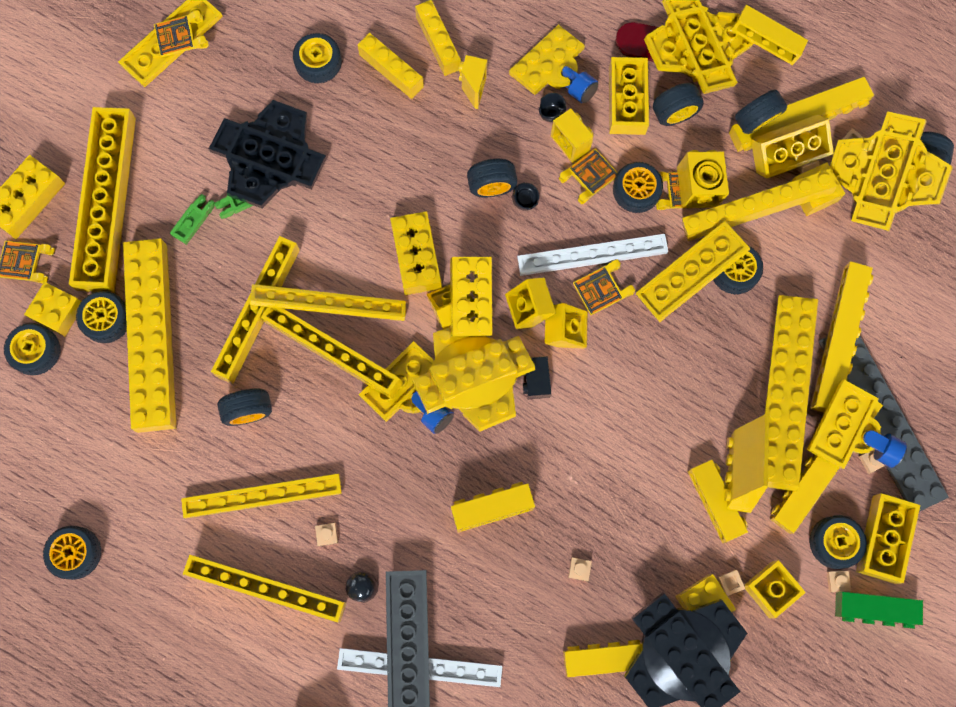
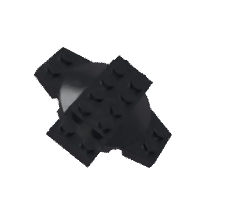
M272 100L257 115L258 118L254 122L248 123L246 121L240 124L224 118L208 148L211 153L225 157L231 168V171H229L227 195L262 209L281 189L292 185L296 187L298 184L312 190L327 159L326 155L309 149L305 141L307 112Z
M662 592L631 617L643 632V644L641 653L636 656L624 677L647 707H662L678 700L696 701L700 707H722L741 692L729 676L730 660L748 633L723 600L718 599L696 607L695 610L691 611L684 608H676L666 594Z

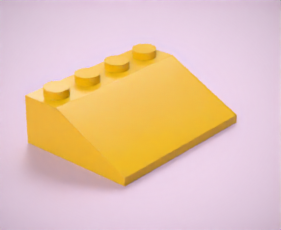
M764 414L734 430L732 436L727 439L726 447L729 449V454L726 457V466L729 467L726 472L725 483H728V489H726L724 501H727V509L751 513L768 487V414Z

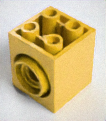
M691 150L687 152L677 166L681 208H714L719 206L729 195L724 152H717V150H709L707 152Z

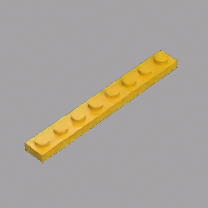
M252 284L250 305L399 321L405 320L406 301L255 284Z
M340 474L181 498L183 518L187 519L342 494Z

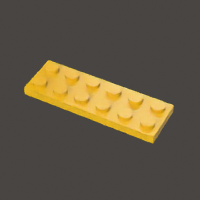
M186 0L164 21L189 15L195 10L200 11V14L203 16V22L191 23L195 40L206 33L223 16L207 0ZM154 29L122 57L118 63L145 88L184 52L161 58Z
M724 221L635 294L660 323L746 254L750 247Z

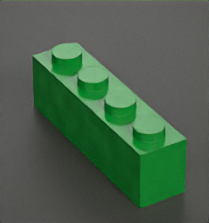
M836 592L835 617H842L844 622H855V619H862L863 624L875 625V621H881L882 626L895 627V623H900L902 628L915 629V625H923V600Z

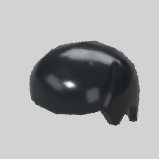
M548 93L540 99V107L538 109L541 118L547 122H553V120L566 112V103L562 95Z
M523 182L513 190L512 201L518 209L522 211L532 210L539 203L540 195L538 189L533 184Z
M358 571L350 575L346 581L345 590L352 600L366 603L376 596L378 582L372 574Z

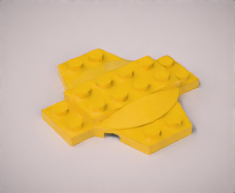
M662 0L668 18L664 25L648 34L644 39L657 70L685 73L692 77L693 82L698 81L703 94L734 87L738 82L731 69L733 60L750 49L754 44L731 31L739 13L718 12L717 14H711L707 11V7L702 6L700 0Z
M887 111L882 129L875 132L870 138L838 140L830 168L840 185L851 191L854 200L857 202L852 222L890 231L895 213L897 214V212L906 209L908 206L936 205L941 203L953 166L928 152L924 143L920 140L926 119Z
M451 326L433 333L435 360L431 367H429L430 371L412 378V382L427 414L443 407L459 409L463 416L479 432L516 417L513 385L516 383L517 377L535 370V365L520 337L516 336L502 342L501 339L495 340L486 336H451Z

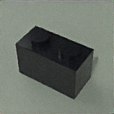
M548 356L531 358L535 365V370L522 375L525 376L526 382L522 383L523 395L527 394V400L550 398L551 384Z

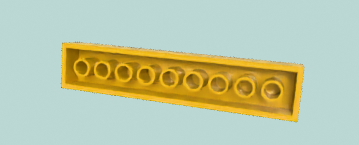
M92 107L69 285L76 291L115 292L136 122L135 116L127 108Z
M161 238L123 242L131 429L137 433L177 429L167 245Z
M778 296L765 414L769 415V488L797 491L799 488L818 299Z

